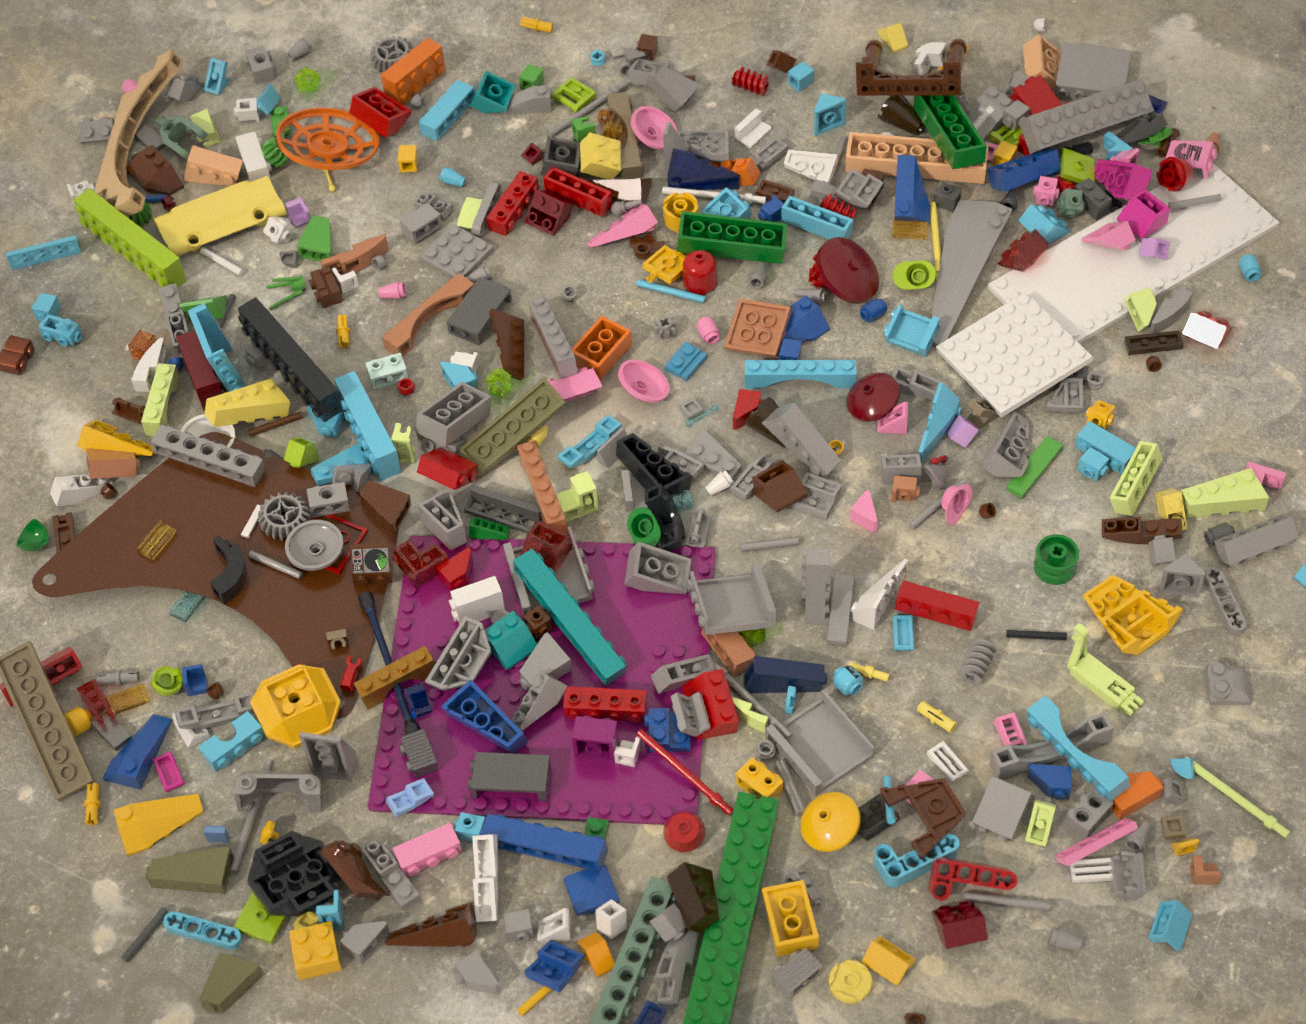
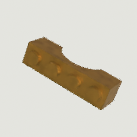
M423 646L358 680L354 685L368 710L386 700L388 692L398 683L409 679L419 681L427 679L435 666V662L426 646Z

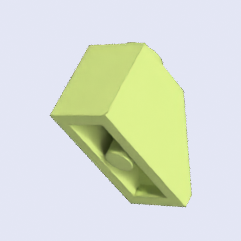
M1150 287L1130 293L1124 299L1138 332H1141L1149 325L1157 304L1156 297Z

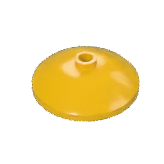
M840 792L824 793L813 799L803 812L800 821L802 837L810 847L817 851L833 852L849 844L857 834L860 826V811L856 803L849 796Z

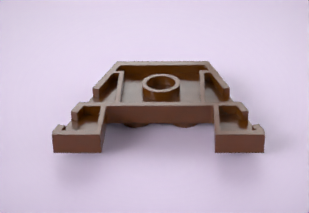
M945 778L918 782V784L906 786V784L894 788L883 787L879 791L888 807L909 799L928 830V833L911 841V845L920 860L966 816L964 808Z

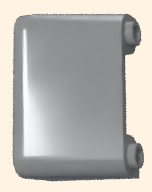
M247 770L236 780L235 798L238 812H248L251 803L254 801L259 802L260 792L301 793V802H306L310 806L311 812H321L322 777L316 771Z

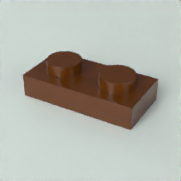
M762 179L756 190V196H763L771 200V196L774 195L783 203L786 202L789 196L793 197L795 194V189Z

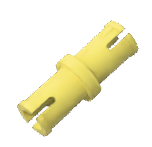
M925 701L919 704L917 712L930 719L932 724L939 725L949 733H952L957 727L958 723L944 715L942 710L935 709ZM931 713L935 714L944 721L942 722L941 720L933 716Z

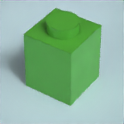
M530 64L526 66L519 76L520 89L522 90L532 86H541L544 82L543 69Z

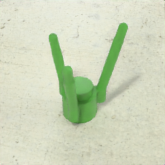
M303 276L273 278L272 282L281 283L267 285V288L289 285L291 291L295 292L271 305L269 308L273 309L293 297L303 294L302 290L306 289Z

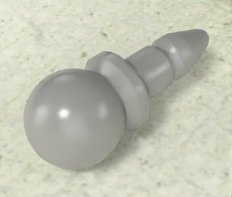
M642 200L614 202L611 206V211L614 215H622L624 212H628L630 208L639 206Z

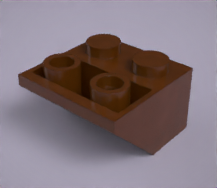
M783 460L752 477L755 496L776 512L808 496L795 470Z

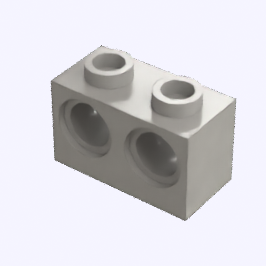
M1093 788L1089 793L1085 792L1081 796L1076 807L1072 806L1066 814L1068 817L1066 826L1085 839L1091 836L1112 812L1114 802H1110L1106 797H1101L1096 789ZM1090 804H1096L1098 807H1092ZM1078 818H1083L1086 821H1079Z

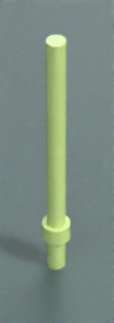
M1193 761L1194 772L1264 822L1263 825L1268 829L1275 830L1284 838L1289 836L1291 832L1278 823V819L1264 813Z

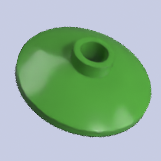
M1164 127L1154 135L1138 142L1140 144L1159 146L1163 140L1172 134V129Z

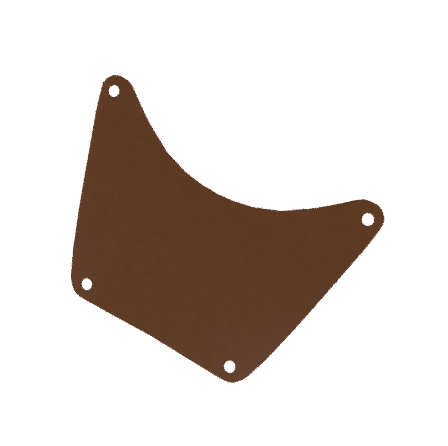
M210 432L199 436V438H207L210 441H220L221 444L226 446L233 439V437L219 432ZM235 438L230 448L239 449L246 454L257 455L263 459L265 471L255 487L168 458L60 549L37 571L32 579L33 588L39 594L47 597H62L110 588L152 586L179 589L222 603L212 592L210 581L222 574L227 567L226 560L217 552L213 539L220 535L223 540L227 539L232 546L236 543L239 545L247 569L246 580L242 589L224 605L249 618L276 642L292 667L305 665L325 669L337 695L345 701L344 706L339 709L336 719L343 718L352 711L358 696L355 685L352 692L340 689L345 668H347L346 659L348 656H351V664H356L358 658H361L362 666L357 670L356 682L362 679L375 635L369 617L360 606L358 595L365 591L373 593L376 616L379 619L388 583L384 585L353 584L351 558L340 575L327 569L314 571L300 569L294 566L286 555L285 542L287 537H284L283 541L280 540V537L275 540L272 538V535L268 537L266 532L261 530L259 522L254 527L249 539L241 537V533L257 504L264 505L265 499L270 500L271 495L276 497L278 492L281 495H284L285 492L291 495L294 492L296 497L301 496L302 500H305L310 510L307 489L313 488L317 484L310 470L303 467H293L289 462L275 455L264 458L267 453L266 451L262 453L263 450ZM345 485L350 511L331 515L367 528L368 532L360 544L390 543L393 562L398 530L395 535L391 534L362 506L359 492L353 486ZM326 516L317 517L316 520L328 521L334 524L340 531H346L349 534L350 539L344 544L341 555L330 565L338 569L350 550V544L355 543L361 531ZM341 533L343 541H345L347 539V535ZM251 550L299 570L303 572L300 579L251 559L248 557ZM54 574L56 582L52 585H46L43 582L44 576ZM346 629L347 637H342L346 641V646L343 647L342 642L337 640L334 643L335 649H332V640H327L326 632Z

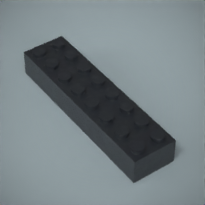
M257 297L238 307V319L242 324L241 330L243 334L251 338L255 348L259 347L263 357L271 361L274 370L280 371L283 380L291 384L295 394L301 395L302 401L306 406L312 408L315 417H320L323 422H326L343 412L338 389Z

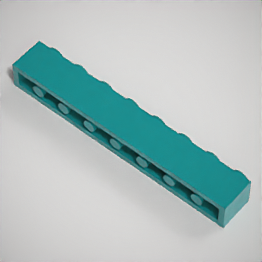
M530 549L513 560V570L542 607L550 613L553 621L602 683L608 686L623 676L626 671V662L621 655L618 656L614 652L615 649L612 643L602 637L603 634L600 628L591 623L588 613L582 611L574 596L571 597L567 593L568 590L563 582L559 583L551 567L548 568L544 564L545 561L541 554H536L533 549Z

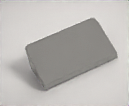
M623 427L597 449L598 462L607 468L619 459L616 456L617 441L628 436Z

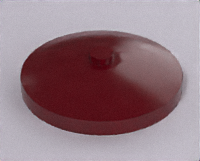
M835 237L826 241L819 248L816 256L818 273L826 287L835 296L848 303L862 304L876 294L879 288L878 270L870 255L860 245L846 238Z

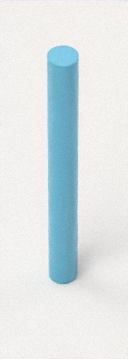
M640 279L636 282V286L701 303H705L706 296L656 283H649Z

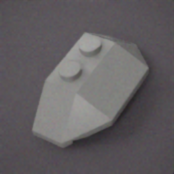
M464 616L425 680V683L440 690L463 687L470 679L474 682L491 654L489 642L481 622Z

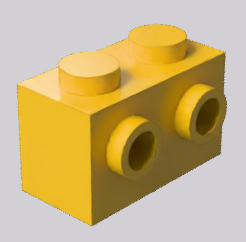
M751 758L735 774L736 784L747 793L757 795V799H760L761 796L777 798L783 792L782 778L778 774L770 772L763 762L756 761L754 758Z

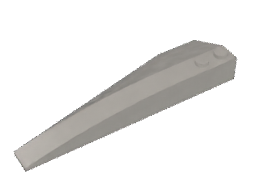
M960 199L946 226L931 319L933 316L938 317L941 323L933 345L938 346L949 338L1009 221L1013 209L997 202Z

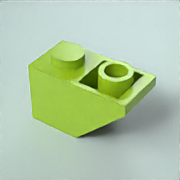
M299 436L289 439L284 460L296 468L317 462L319 456L315 443Z

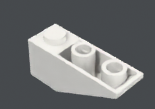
M89 474L55 477L50 494L56 506L75 505L101 493V489L106 483H110L112 486H114L111 478L90 479Z

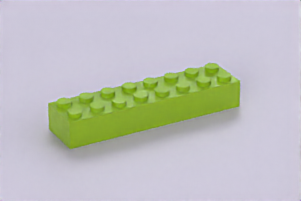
M88 188L73 199L76 206L74 209L79 215L80 224L84 228L90 229L94 236H99L106 245L109 244L117 254H122L125 260L129 263L132 262L139 271L145 272L150 280H155L160 287L176 283L177 288L187 281L181 260L177 255L93 190Z

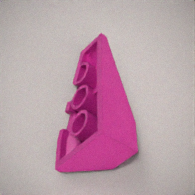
M1097 159L1094 168L1095 179L1100 184H1103L1108 191L1112 192L1114 197L1129 199L1147 188L1153 171L1137 164Z

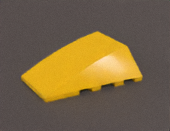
M1111 575L1083 594L1084 600L1122 653L1139 655L1168 635L1183 612V608L1179 606L1173 607L1162 598L1156 599L1150 596L1149 592L1145 590L1140 591L1135 588V585L1114 575Z

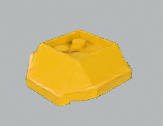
M296 665L262 681L250 704L268 739L296 749L303 746L299 736L300 732L323 736L332 732L341 701L324 668ZM295 699L299 700L297 703H291Z

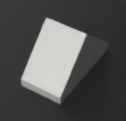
M564 908L538 921V942H549L550 940L555 942H571V919L568 908Z

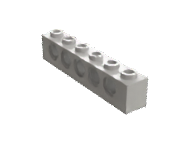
M161 425L151 440L154 453L253 487L257 485L265 471L263 459L257 455H249L239 449L235 450L224 444L211 442L207 438H199L189 432L179 431L172 426Z

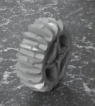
M394 36L392 38L387 37L386 39L381 38L380 42H376L372 46L370 51L371 63L379 73L385 72L414 48L410 41H407L406 38L402 39L400 36L398 38Z
M278 492L276 497L271 495L270 500L265 499L264 505H260L258 522L261 530L266 532L268 537L272 535L274 540L280 537V540L283 541L284 537H288L289 533L296 526L310 521V510L305 500H302L301 496L296 497L294 492L291 495H288L287 492L281 495Z

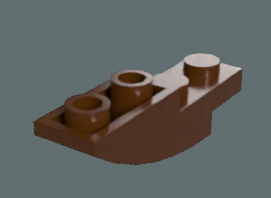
M1141 517L1101 519L1102 538L1117 542L1149 545L1148 542L1154 540V537L1159 535H1166V538L1183 539L1181 518L1142 521Z

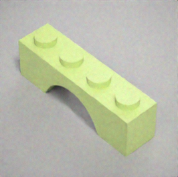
M157 365L141 421L146 435L155 436L161 425L167 426L168 424L167 408L169 397L172 392H177L180 381L176 365Z

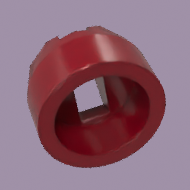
M171 196L161 198L163 208L166 211L176 206V202H172L174 198Z

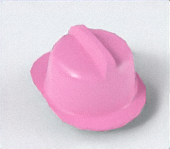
M969 484L950 486L944 492L941 505L946 510V521L949 525H954L958 522L971 502L973 491Z

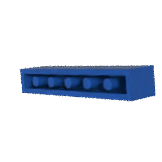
M487 814L479 836L497 834L498 849L599 872L602 869L608 852L606 841L599 836L590 837L577 831L572 833L564 831L559 827L550 828L540 823H527L519 818L509 819L501 814Z

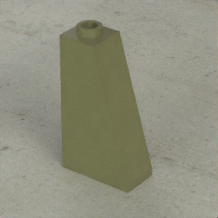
M229 846L156 858L151 860L150 867L146 869L145 877L151 888L225 894L230 875L229 869L234 855Z

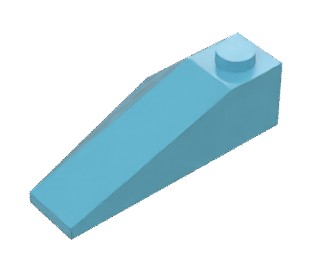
M941 382L938 384L933 399L932 412L929 413L927 428L924 431L918 452L921 463L946 435V432L954 423L956 417L961 415L962 407L959 406L960 398Z

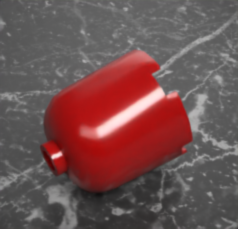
M696 250L689 253L683 261V287L691 293L704 296L706 292L712 289L714 291L718 285L717 264L714 256L709 252Z

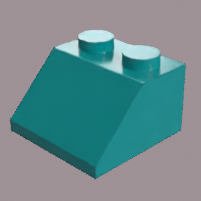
M485 70L470 107L483 113L505 112L516 85Z
M514 611L485 630L491 654L507 671L530 656L537 646L526 624Z

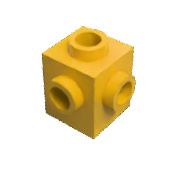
M1097 400L1086 412V417H1088L1087 423L1091 421L1099 427L1106 429L1114 422L1116 406Z

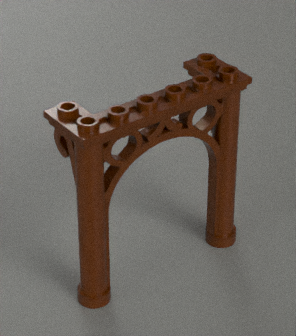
M955 39L951 42L948 61H943V69L924 75L906 76L890 74L879 69L883 46L878 40H870L866 45V56L862 57V62H856L857 96L961 95V71L964 54L967 49L966 42L962 39Z

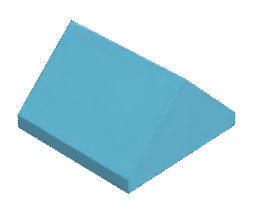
M820 94L814 110L815 136L845 124V98Z

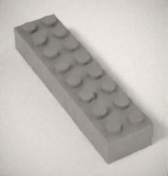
M1142 78L1028 116L1020 120L1019 124L1029 152L1032 154L1130 121L1136 117L1144 116L1153 112L1154 109Z

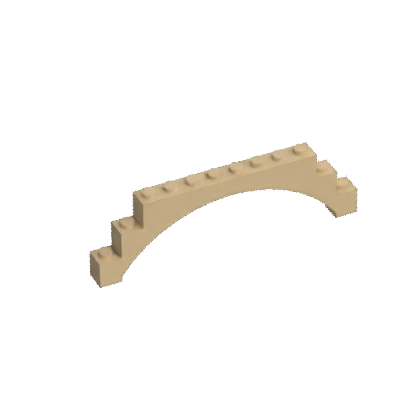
M172 49L157 57L154 69L139 77L135 89L122 95L94 192L126 217L142 211L146 198L134 187H129L126 173L129 150L136 131L150 106L170 80L181 71L183 59Z

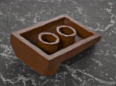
M336 840L321 850L323 856L356 897L379 900L384 895L390 896L388 892L372 879L367 866L361 859L362 849L354 842L351 844L343 840Z

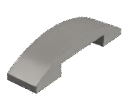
M254 692L235 695L233 701L195 709L194 705L175 709L174 713L180 729L209 728L233 722L247 711L252 714L254 711L250 701L254 696Z

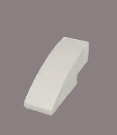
M159 338L139 361L132 377V383L136 392H150L157 365L164 364L167 347L164 338Z

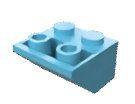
M1031 204L1018 220L1040 242L1048 245L1071 232L1067 227L1068 224L1063 219H1058L1055 216L1056 212L1049 207L1046 209L1040 204L1038 206Z

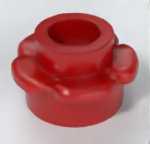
M404 378L399 381L397 389L402 395H410L414 392L415 384L411 379Z

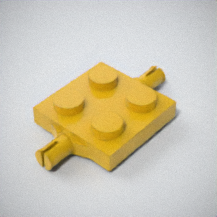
M664 245L643 263V269L651 273L646 277V280L652 283L656 278H660L671 285L683 275V261L685 259L684 254L686 253L677 252V250Z

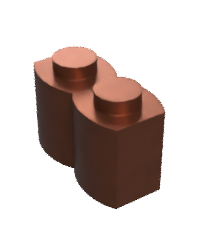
M10 335L4 345V349L0 352V371L20 375L27 367V360L34 354L35 348L32 341Z

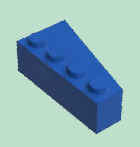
M1048 148L988 167L987 170L991 188L1006 192L1031 181L1039 180L1040 176L1055 175L1057 171L1061 170L1058 150Z
M471 679L441 706L447 716L511 754H515L528 742L524 733Z

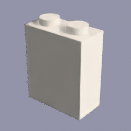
M495 576L450 591L452 598L449 600L452 609L451 614L454 622L458 621L459 625L464 616L476 621H482L491 618L493 613L498 610H505L502 591Z

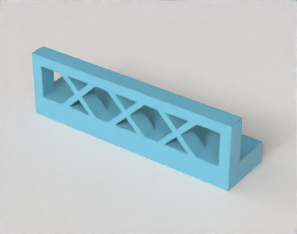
M71 236L6 252V257L11 269L15 270L79 254L81 250L77 236Z

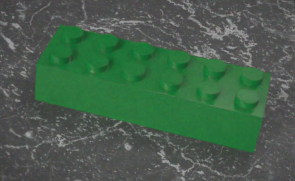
M914 95L913 108L952 170L985 163L987 145L954 95Z
M681 211L677 252L691 253L696 250H703L716 257L783 264L787 223Z

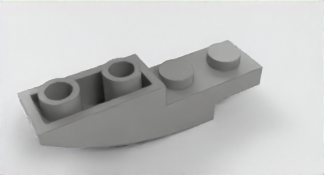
M175 283L158 288L174 348L179 347L176 336L189 332L184 312L180 308L181 300Z
M379 837L361 847L372 869L403 911L422 900L420 894L402 872L397 861Z
M685 927L683 929L685 934L677 940L671 938L666 945L655 975V979L661 981L657 1003L661 1005L678 1003L685 966L693 964L699 932L688 930Z

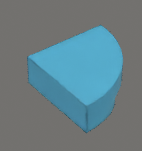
M788 686L785 713L792 714L796 701V687Z
M1193 758L1170 759L1172 767L1177 774L1187 779L1195 778Z

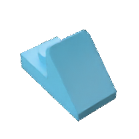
M216 58L210 59L204 91L217 95L221 94L230 82V78L225 77L228 62Z
M1110 131L1104 134L1102 147L1107 150L1106 160H1110L1121 151L1133 149Z

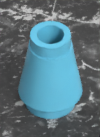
M444 167L441 171L439 179L443 183L464 187L466 183L464 176L450 167Z

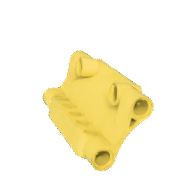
M264 176L251 182L247 180L179 205L169 213L153 219L166 247L175 255L180 256L190 251L197 252L204 244L251 226L262 227L268 222L270 216L282 217L287 215L269 177ZM257 214L264 216L262 219L255 218ZM197 239L199 242L191 244L190 240Z

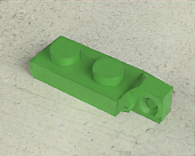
M287 106L274 107L271 111L274 137H276L279 123L289 116ZM290 125L284 130L282 138L286 139V135H290Z

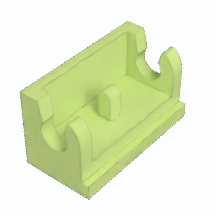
M208 109L190 116L193 123L208 133L204 140L197 137L199 142L209 139L208 142L203 143L204 147L221 143L214 119Z
M396 423L391 441L397 450L399 462L414 464L415 447L411 444V428L408 426L407 431L401 433V423Z

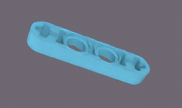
M169 912L163 919L164 926L170 933L222 948L234 950L239 948L243 941L240 931L236 928L180 912ZM175 919H177L179 924L174 923L171 926L169 922H173ZM193 923L199 925L195 932L187 930L189 925ZM211 929L218 930L217 936L213 938L207 937V933ZM235 935L236 940L229 942L227 937L232 938Z

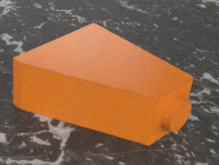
M1151 771L1126 774L1129 777L1130 787L1112 800L1114 802L1112 811L1119 820L1161 797L1163 784Z

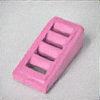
M1015 712L997 717L993 721L1004 746L1028 745ZM1004 724H1011V726L1004 728ZM1014 730L1015 733L1007 735L1006 732ZM1014 737L1018 738V740L1010 742L1009 740L1010 738Z

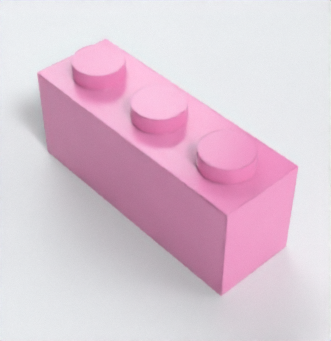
M451 823L392 848L395 859L406 877L414 876L428 867H435L439 862L455 858L462 852L459 839Z

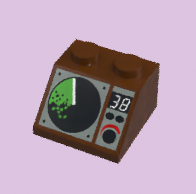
M390 543L350 544L353 584L384 585L393 583V562Z

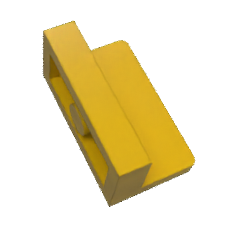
M882 936L872 940L862 959L863 964L895 985L900 984L905 972L916 961L914 957Z

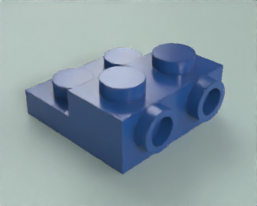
M649 708V714H645V727H649V732L646 733L668 752H690V735L680 732L675 712H669V708ZM649 746V752H655V751Z

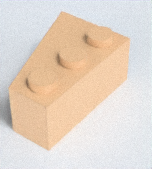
M192 146L187 160L184 182L235 185L241 172L243 160Z

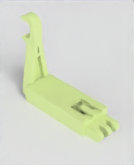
M1078 623L1073 628L1076 633L1071 637L1075 644L1067 665L1070 675L1117 711L1120 709L1126 715L1131 716L1134 713L1133 711H1136L1139 708L1138 706H1141L1144 701L1134 693L1135 688L1087 652L1089 632L1082 624Z

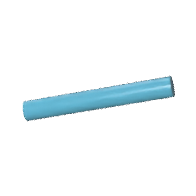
M890 776L883 777L884 787L892 788ZM885 802L887 823L894 824V805L888 807Z

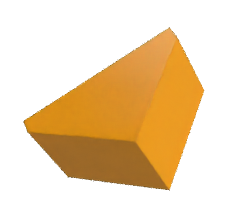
M597 932L577 941L597 978L612 971L615 962L606 941Z

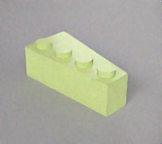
M1252 468L1180 491L1182 493L1186 518L1211 516L1214 513L1226 515L1235 511L1248 513L1249 510L1257 509L1258 511H1265L1269 500L1267 493Z

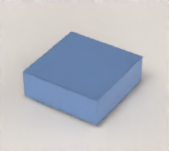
M205 826L204 834L208 842H229V834L225 826Z

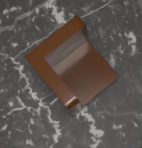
M641 34L637 50L649 52L651 61H654L658 50V36Z
M772 50L766 66L779 69L788 74V71L793 68L796 59L782 51Z

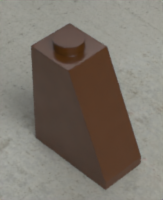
M368 480L365 486H362L359 492L362 506L391 534L395 535L411 507L410 495Z

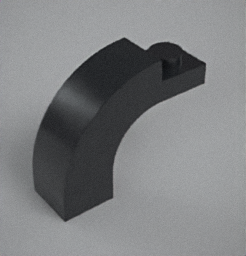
M662 483L645 490V504L654 514L661 530V549L669 552L676 550L682 546V540L686 537L681 516L673 499Z
M218 535L213 539L217 552L226 560L227 567L222 574L210 581L212 592L223 604H226L242 589L246 580L247 569L239 545L236 543L232 546L227 539L223 540Z

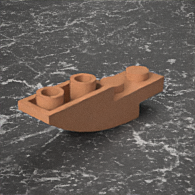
M383 234L353 244V250L320 260L322 268L330 266L331 269L336 268L338 273L357 272L372 264L371 259L373 257L384 255L389 250L386 235Z

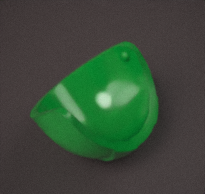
M32 519L19 535L16 547L28 552L40 551L46 546L49 533L40 521Z

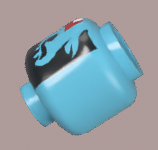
M840 666L836 669L833 684L844 695H855L862 689L863 677L852 666Z

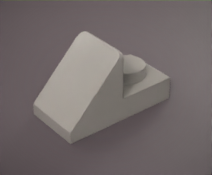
M371 464L334 466L332 483L344 482L345 485H353L355 490L359 492L362 486H365L369 480Z

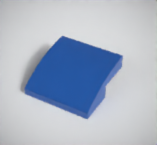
M606 865L602 866L600 872L585 869L563 879L576 916L596 913V909L611 899L617 904L620 902Z
M550 940L537 951L538 959L525 970V977L560 993L580 968L585 955Z

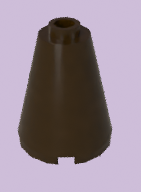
M890 96L880 109L882 114H878V119L915 136L917 134L921 135L926 128L905 96Z
M768 397L757 405L758 409L755 412L752 411L749 414L745 424L769 440L786 448L762 424L775 409L779 408L775 400Z

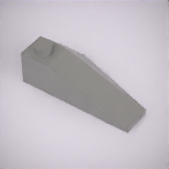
M1014 411L986 453L980 466L995 477H1021L1029 462L1027 459V453L1029 452L1027 440L1029 439L1030 422Z

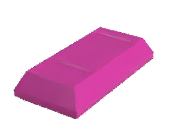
M171 751L152 759L165 792L185 784Z

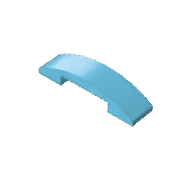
M608 414L595 424V430L576 446H568L557 455V459L570 468L587 462L597 454V449L622 427V424Z

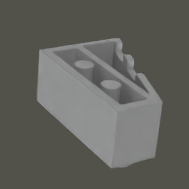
M450 488L418 504L421 522L450 550L467 542L464 525Z

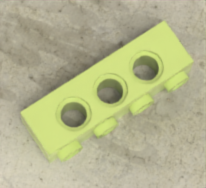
M1139 442L1110 496L1115 513L1133 516L1163 459L1158 444Z

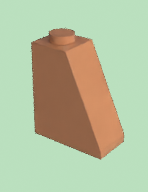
M86 448V466L90 479L135 477L136 470H140L139 459H136L134 452Z

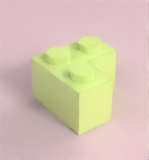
M588 471L570 477L571 489L556 494L566 522L599 510L597 490Z

